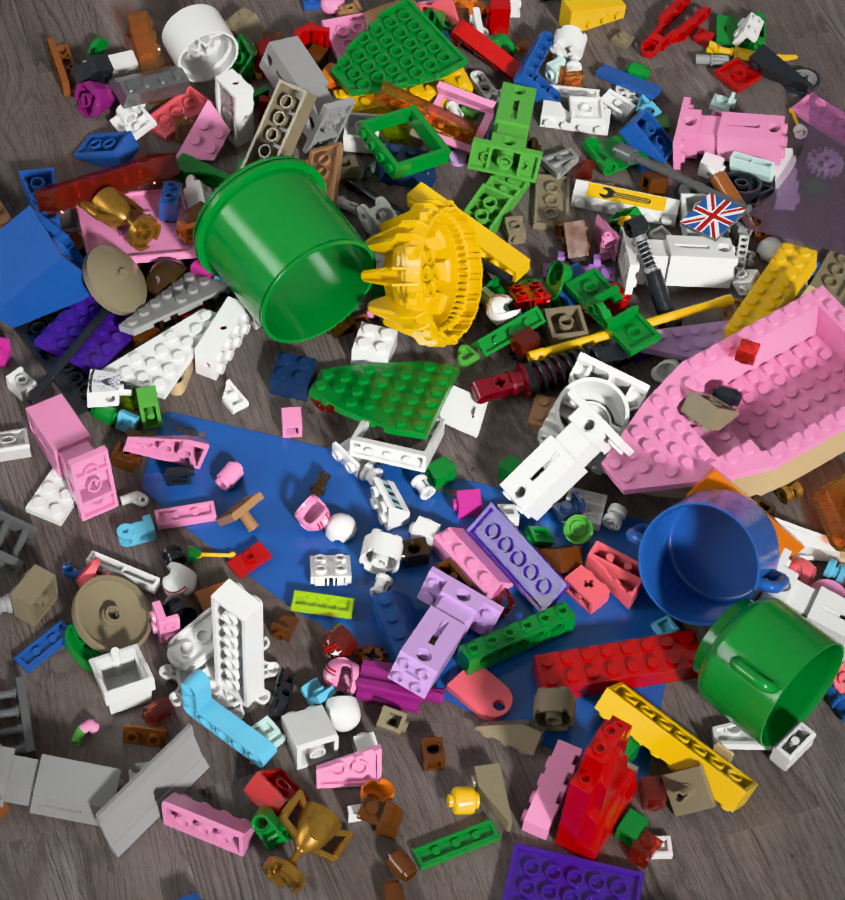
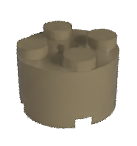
M565 686L559 688H538L534 696L533 722L547 728L546 731L563 732L568 730L570 725L573 727L576 718V697L571 693V689Z

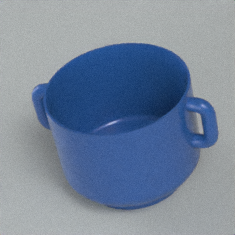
M709 489L696 492L660 513L650 524H636L629 528L626 533V537L630 542L639 545V573L650 598L666 614L687 624L699 626L713 625L729 607L739 600L749 598V600L754 601L763 591L780 593L788 587L790 582L786 574L777 570L779 542L771 520L758 504L734 491Z

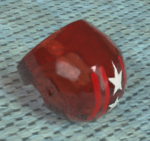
M340 623L333 626L321 642L322 652L329 660L340 657L349 659L358 647L354 636Z

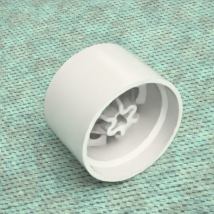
M195 4L181 9L168 20L162 32V42L177 67L183 68L191 82L203 83L214 80L216 76L228 71L232 67L238 55V43L218 10L210 5Z

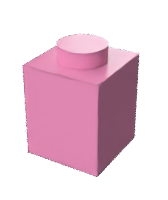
M301 407L281 408L283 438L302 437Z

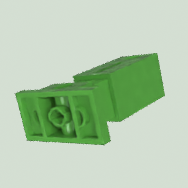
M503 82L491 140L478 137L473 138L468 169L536 183L543 152L528 149L526 144L537 89Z

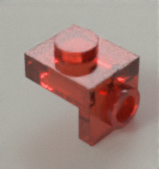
M645 829L631 845L627 858L633 864L645 869L664 841Z

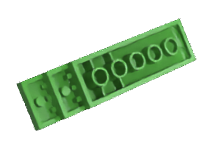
M496 174L494 176L491 175L486 184L483 183L463 212L496 234L504 223L505 217L510 215L529 188L530 182Z

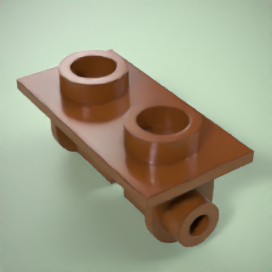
M132 722L123 725V743L160 748L166 746L168 729L164 728V726L149 725V728H147L145 725Z

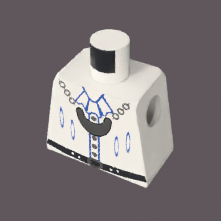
M90 369L87 389L88 408L118 406L120 395L132 396V384H121V374Z

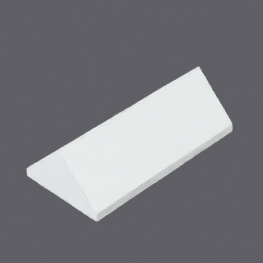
M27 428L0 432V462L31 457Z

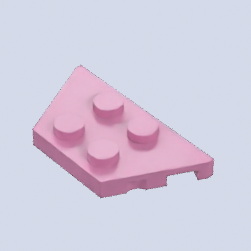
M207 100L177 153L176 160L182 153H185L200 161L214 162L229 137L231 130L209 100Z

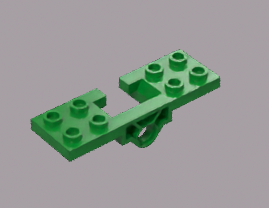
M595 267L565 283V289L630 357L661 340V334L639 313L637 305L625 309V311L614 317L612 316L603 301L610 299L614 304L622 301V295L619 293L617 284L613 286Z

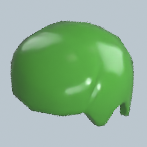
M574 514L569 517L563 528L566 539L573 544L580 545L588 542L594 531L591 520L582 514Z

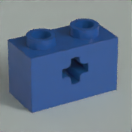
M164 181L159 201V220L177 222L182 203V183Z

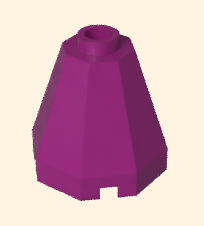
M86 81L76 85L74 98L75 101H79L77 109L85 118L97 116L118 102V98L109 84Z

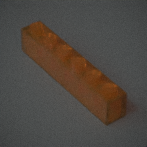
M147 11L128 13L127 24L140 73L165 67L163 57L159 56L161 49L160 45L156 44V31L152 30V17L148 16ZM170 98L150 102L149 105L166 103Z
M383 81L376 95L374 103L391 111L415 105L436 132L470 145L476 133L477 124L387 81Z

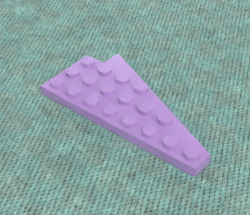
M730 320L656 329L661 334V340L645 348L640 353L685 361L723 340L724 328Z

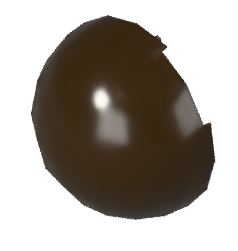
M173 259L160 260L153 264L145 278L147 293L152 299L159 295V292L170 282L176 283V279L180 277L187 267L180 261Z

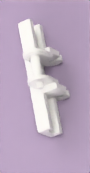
M741 234L739 236L738 247H735L738 264L736 267L734 266V272L736 270H744L745 266L754 265L752 258L756 254L748 250L750 236Z

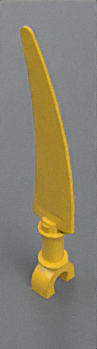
M709 41L706 48V54L722 53L730 55V57L733 56V59L739 57L746 62H749V56L755 52L737 46L734 48L721 47V45H717L713 41ZM776 54L784 61L798 58L797 55Z

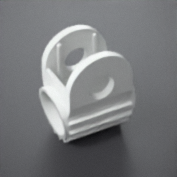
M383 196L376 198V206L369 209L365 204L357 207L360 223L366 232L370 234V237L383 232L380 229V223L398 216ZM377 213H378L379 216H380V219H378V220L376 219V214H377Z

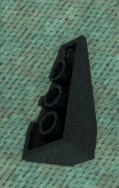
M762 44L749 56L748 65L754 72L757 71L762 76L810 95L812 93L813 84L766 45Z

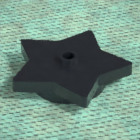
M742 171L726 173L745 203L752 205V211L757 212L759 201L774 194L775 187L762 184V181L751 173ZM709 177V182H708V184H709L713 189H715V188L713 187V185L711 184V182H710L711 177Z

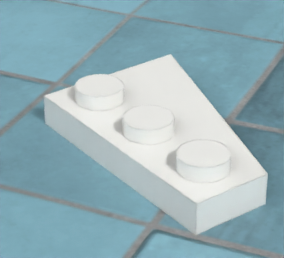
M732 722L712 727L713 747L716 742H719L728 749L773 750V747H762Z

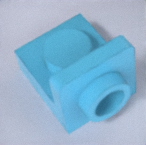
M313 678L300 687V691L309 706L321 704L336 694L333 686L324 687L318 678Z

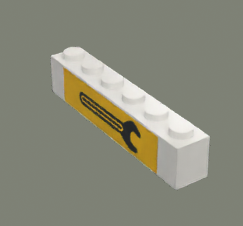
M576 179L571 206L612 215L618 210L637 206L647 222L674 227L680 200Z

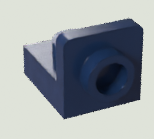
M573 492L571 501L553 503L552 510L560 522L567 521L574 514H583L585 501L578 492Z

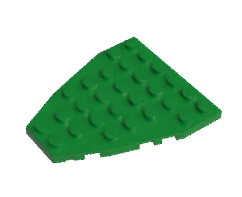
M402 0L381 11L378 14V18L368 24V29L365 32H361L347 46L343 57L340 56L337 64L330 70V75L352 97L391 92L441 80L468 65V59L412 0Z
M431 361L364 363L323 368L309 389V397L320 401L325 406L329 404L334 406V410L337 413L358 422L366 420L369 422V426L373 428L376 425L383 427L385 433L427 440L460 373L459 366L439 364Z

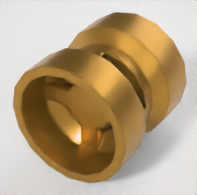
M797 480L776 489L778 499L785 505L792 502L793 499L797 500L804 495L803 488Z

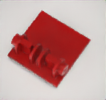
M531 281L529 284H513L510 287H506V290L515 301L513 303L514 310H527V307L531 309L532 305L539 308L547 307L550 304L552 295L542 282Z

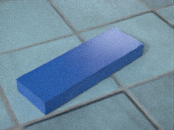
M61 619L14 657V662L29 674L64 646V635L68 625Z

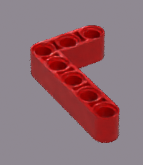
M460 19L449 34L454 46L459 47L463 43L514 82L513 77L521 63L467 21Z

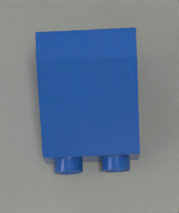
M31 205L0 229V320L11 328L18 327L83 301L91 295L83 278L82 265L84 258L71 237Z

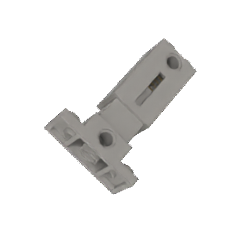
M298 36L269 42L259 66L273 88H276L279 79L318 96L303 128V133L307 137L302 149L305 155H308L310 149L336 143L356 103L353 97L346 99H334L326 88L329 83Z
M0 744V807L2 808L4 802L30 806L29 813L99 826L95 814L122 789L124 778H120L121 769L42 754L41 760L15 755V748L5 747Z

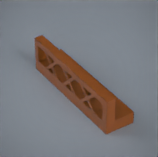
M54 37L47 38L48 52L64 97L74 95L72 89H70L67 73H70L71 68L75 66L68 43L56 45ZM66 50L64 55L59 54L58 51ZM63 61L69 62L70 64L68 66H64Z

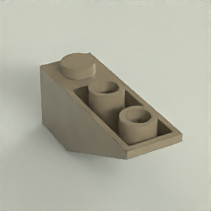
M529 720L480 722L475 727V730L480 731L482 736L486 738L493 737L499 740L501 745L506 747L512 746L525 756H533L538 751L547 729Z

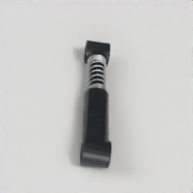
M638 215L623 222L624 232L629 238H633L634 243H636L635 247L638 248L637 252L639 251L640 253L638 256H641L640 261L643 262L642 266L645 268L643 276L657 315L675 311L661 269H658L657 265L655 266V258L652 257L653 253L650 252L651 248H649V243H647L646 232L649 226L646 218L643 215ZM682 319L657 326L659 329L682 326Z

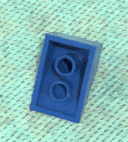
M647 107L634 115L619 131L622 138L630 146L661 164L665 163L673 154V140Z
M131 131L92 133L88 135L73 156L108 170H123L140 147Z

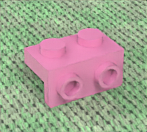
M160 600L152 602V611L149 613L153 634H158L161 644L169 643L181 631L180 617L178 614L166 617Z

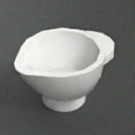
M675 359L663 360L653 367L651 376L655 381L662 383L680 363Z

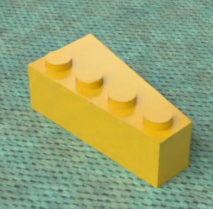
M562 0L558 24L561 28L563 25H573L580 28V32L624 18L626 4L622 0Z

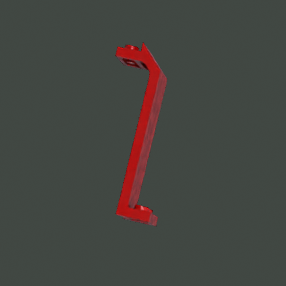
M312 21L295 29L294 36L299 37L307 50L315 43L328 48L329 56L330 27L317 26L315 21ZM260 95L259 125L271 97Z

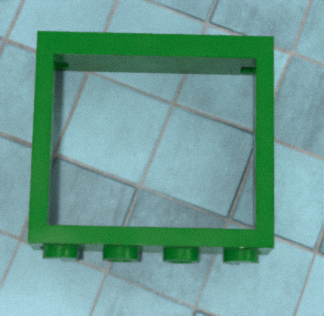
M415 105L360 121L358 130L360 139L364 141L368 150L374 154L377 161L381 163L386 173L393 180L449 162L451 149ZM409 122L432 152L397 162L374 132Z

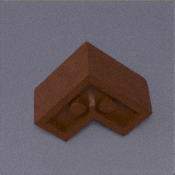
M582 545L536 547L559 573L571 572L580 565L584 566Z

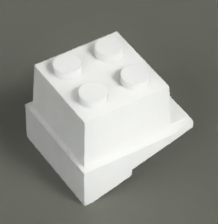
M138 644L122 649L113 647L110 653L88 660L111 715L152 701V691L156 690L155 679Z

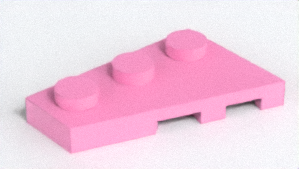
M381 744L316 765L317 789L359 787L371 778L375 782L382 779Z

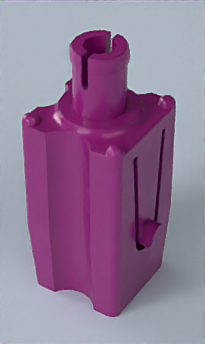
M363 659L357 681L356 699L415 714L420 713L419 705H422L423 701L437 703L438 705L443 704L445 688L432 686L425 699L388 678L394 663Z

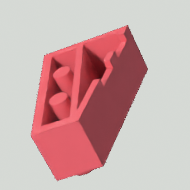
M596 541L587 555L585 568L592 571L600 582L605 583L610 592L629 610L644 587L639 573L638 561Z

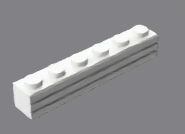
M93 550L86 559V564H88L94 557L100 558L98 572L104 573L109 570L111 575L125 578L138 588L154 595L161 586L159 577Z

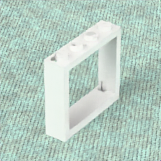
M437 418L429 434L432 435V438L425 451L367 439L366 436L371 426H369L368 421L361 420L350 439L349 456L425 473L444 435L445 419Z

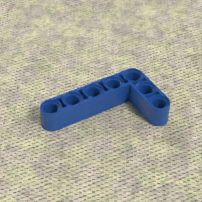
M546 30L532 41L513 77L515 84L537 89L535 102L543 107L544 100L558 102L561 99L560 93L538 74L554 40L553 35Z

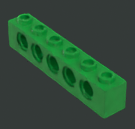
M566 601L460 645L457 662L467 676L481 669L490 667L573 631L576 615Z

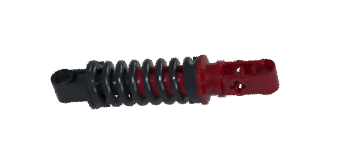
M595 342L586 348H578L576 351L569 350L567 353L561 352L557 356L550 355L548 358H540L539 361L532 360L531 362L518 363L515 365V371L508 370L505 371V374L476 380L470 384V388L477 404H483L506 396L514 397L519 393L527 398L532 393L539 394L540 387L544 392H547L550 386L553 389H557L559 383L563 387L567 386L569 375L577 362L580 352L611 367L624 366L632 358L618 343L602 347L598 342Z

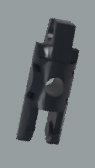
M283 667L279 669L269 702L270 711L268 717L273 721L280 719L282 714L286 712L297 675L291 674L287 682H285L287 670Z

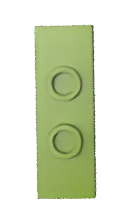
M294 590L291 611L352 619L355 598Z

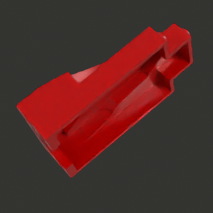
M612 715L610 720L605 719L583 754L581 766L569 783L555 840L556 845L577 857L592 861L597 860L634 799L637 789L636 771L627 767L628 755L625 754L632 725Z

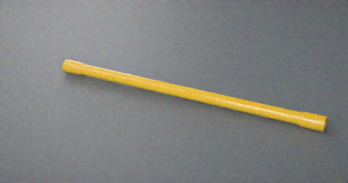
M732 294L717 297L714 300L650 317L646 320L652 326H656L712 309L733 305L734 298ZM601 331L545 348L541 347L527 351L526 355L528 361L531 362L532 360H540L543 357L611 339L612 337L606 331Z

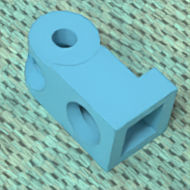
M150 514L142 516L143 521L121 524L117 528L118 542L121 546L130 547L157 540Z

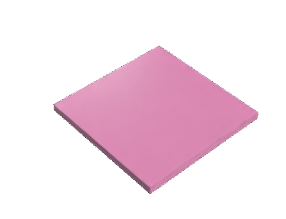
M162 189L120 192L143 208L142 215H152L161 225L158 239H152L147 244L150 248L143 251L134 249L127 242L129 225L122 226L119 230L112 229L93 218L80 207L81 201L92 202L96 194L74 196L86 255L97 246L109 245L125 252L135 263L197 258L193 242L185 244L181 238L177 237L175 231L177 222L159 220V201ZM182 192V203L178 220L181 219L184 222V211L187 209Z

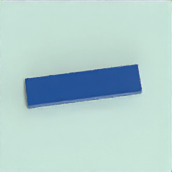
M604 64L596 71L597 77L637 94H644L652 100L662 92V87L607 64Z

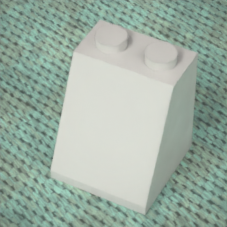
M312 705L304 710L291 711L281 716V727L284 735L287 737V744L297 770L338 758L339 737L323 705Z

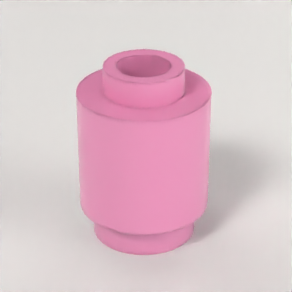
M229 461L217 475L216 484L225 491L233 488L244 475L243 467L236 461Z

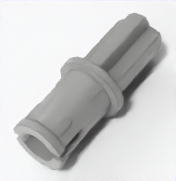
M713 53L711 55L696 54L695 64L724 65L729 62V56L713 55Z

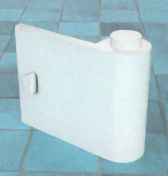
M453 385L438 417L445 419L446 425L477 438L488 402L477 404L472 393Z

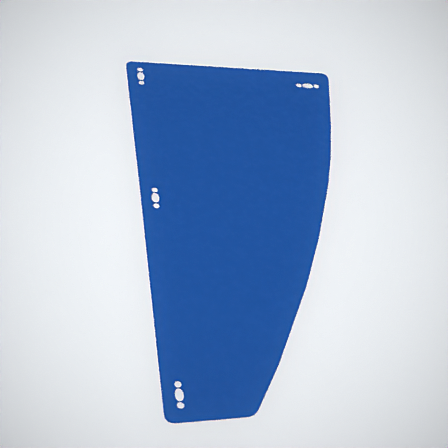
M173 412L165 413L161 417L163 427L157 429L156 436L186 435L183 433L185 428L195 429L198 432L195 436L198 437L200 432H205L206 436L202 439L208 440L209 449L200 469L194 468L195 476L191 477L190 485L167 486L166 468L186 466L149 457L142 478L143 490L161 507L170 508L214 500L217 519L244 497L260 491L264 498L249 510L256 522L259 523V526L251 532H248L240 519L221 527L217 521L187 525L185 527L218 553H230L233 551L237 556L260 541L272 554V558L247 575L290 607L294 590L355 598L352 619L299 613L359 650V647H364L366 643L368 645L376 643L377 646H383L384 650L388 652L371 610L372 596L369 594L370 588L374 587L377 574L368 572L364 569V564L359 562L363 540L367 534L371 533L373 529H380L383 532L401 536L402 541L410 540L409 527L412 522H416L419 516L429 518L441 524L440 532L449 527L467 530L478 516L458 518L457 510L454 511L452 499L456 497L446 493V490L451 488L457 490L480 489L483 503L482 512L491 502L496 505L514 504L502 493L504 491L502 488L458 478L443 486L445 489L443 493L436 490L435 494L429 499L422 500L417 489L412 487L411 481L417 475L425 474L424 472L389 464L379 466L375 461V468L383 469L381 478L395 483L410 511L409 524L387 531L384 524L381 525L379 522L377 510L371 507L370 498H372L370 487L372 486L368 481H362L360 478L350 474L340 461H336L333 458L332 449ZM180 426L182 431L176 432L174 429ZM229 461H236L243 467L244 475L233 488L225 491L216 484L215 480L219 472ZM320 471H325L323 478L327 472L331 475L325 487L326 492L320 498L328 507L330 517L336 513H344L353 517L356 522L357 531L355 535L344 543L340 540L330 541L325 535L324 528L319 531L304 529L294 516L297 509L307 499L310 487L315 483ZM552 507L538 521L532 517L528 519L518 511L520 516L518 529L522 533L528 526L548 527L554 540V544L551 547L580 545L573 544L566 539L563 530L565 523L559 521ZM626 517L622 521L620 529L612 531L607 529L601 520L599 531L594 530L591 539L582 544L584 567L587 555L596 541L638 561L639 545L630 542L626 537V533L629 528L636 524H650L651 522ZM430 550L429 564L406 568L404 561H400L397 572L391 574L392 571L385 573L393 579V583L387 591L393 590L409 595L420 621L430 608V605L418 599L417 596L430 569L442 562L433 550ZM317 554L350 555L351 583L347 584V586L337 585V578H335V586H333V578H329V586H327V578H325V586L311 584L310 556ZM565 572L560 574L563 578H565L571 572ZM514 584L491 599L504 607L493 631L538 613ZM645 587L642 588L629 610L610 592L608 602L591 615L565 592L553 606L566 601L576 615L573 631L486 668L509 688L513 698L512 707L508 715L497 721L529 720L533 722L534 696L537 693V685L532 671L534 655L656 636L657 634L651 628L652 622L668 614L653 602ZM671 617L672 620H673V621L675 622V624L677 625L678 620H677V619H674L673 617ZM469 629L465 637L461 638L454 654L433 687L445 688L444 700L477 716L446 689L447 684L463 671L457 662L459 646L482 637L480 634ZM374 652L370 656L372 659L375 658ZM388 653V662L392 663V660ZM665 683L632 689L660 710ZM603 694L576 698L575 725L573 727L570 725L568 730L563 732L546 731L540 745L554 750L558 739L583 749L580 761H582L585 750L605 720L599 715V711L594 708ZM495 704L493 706L499 711L505 708L502 704ZM640 745L637 757L632 761V764L639 767L636 775L637 783L643 782L646 779L651 757L650 750L644 745Z

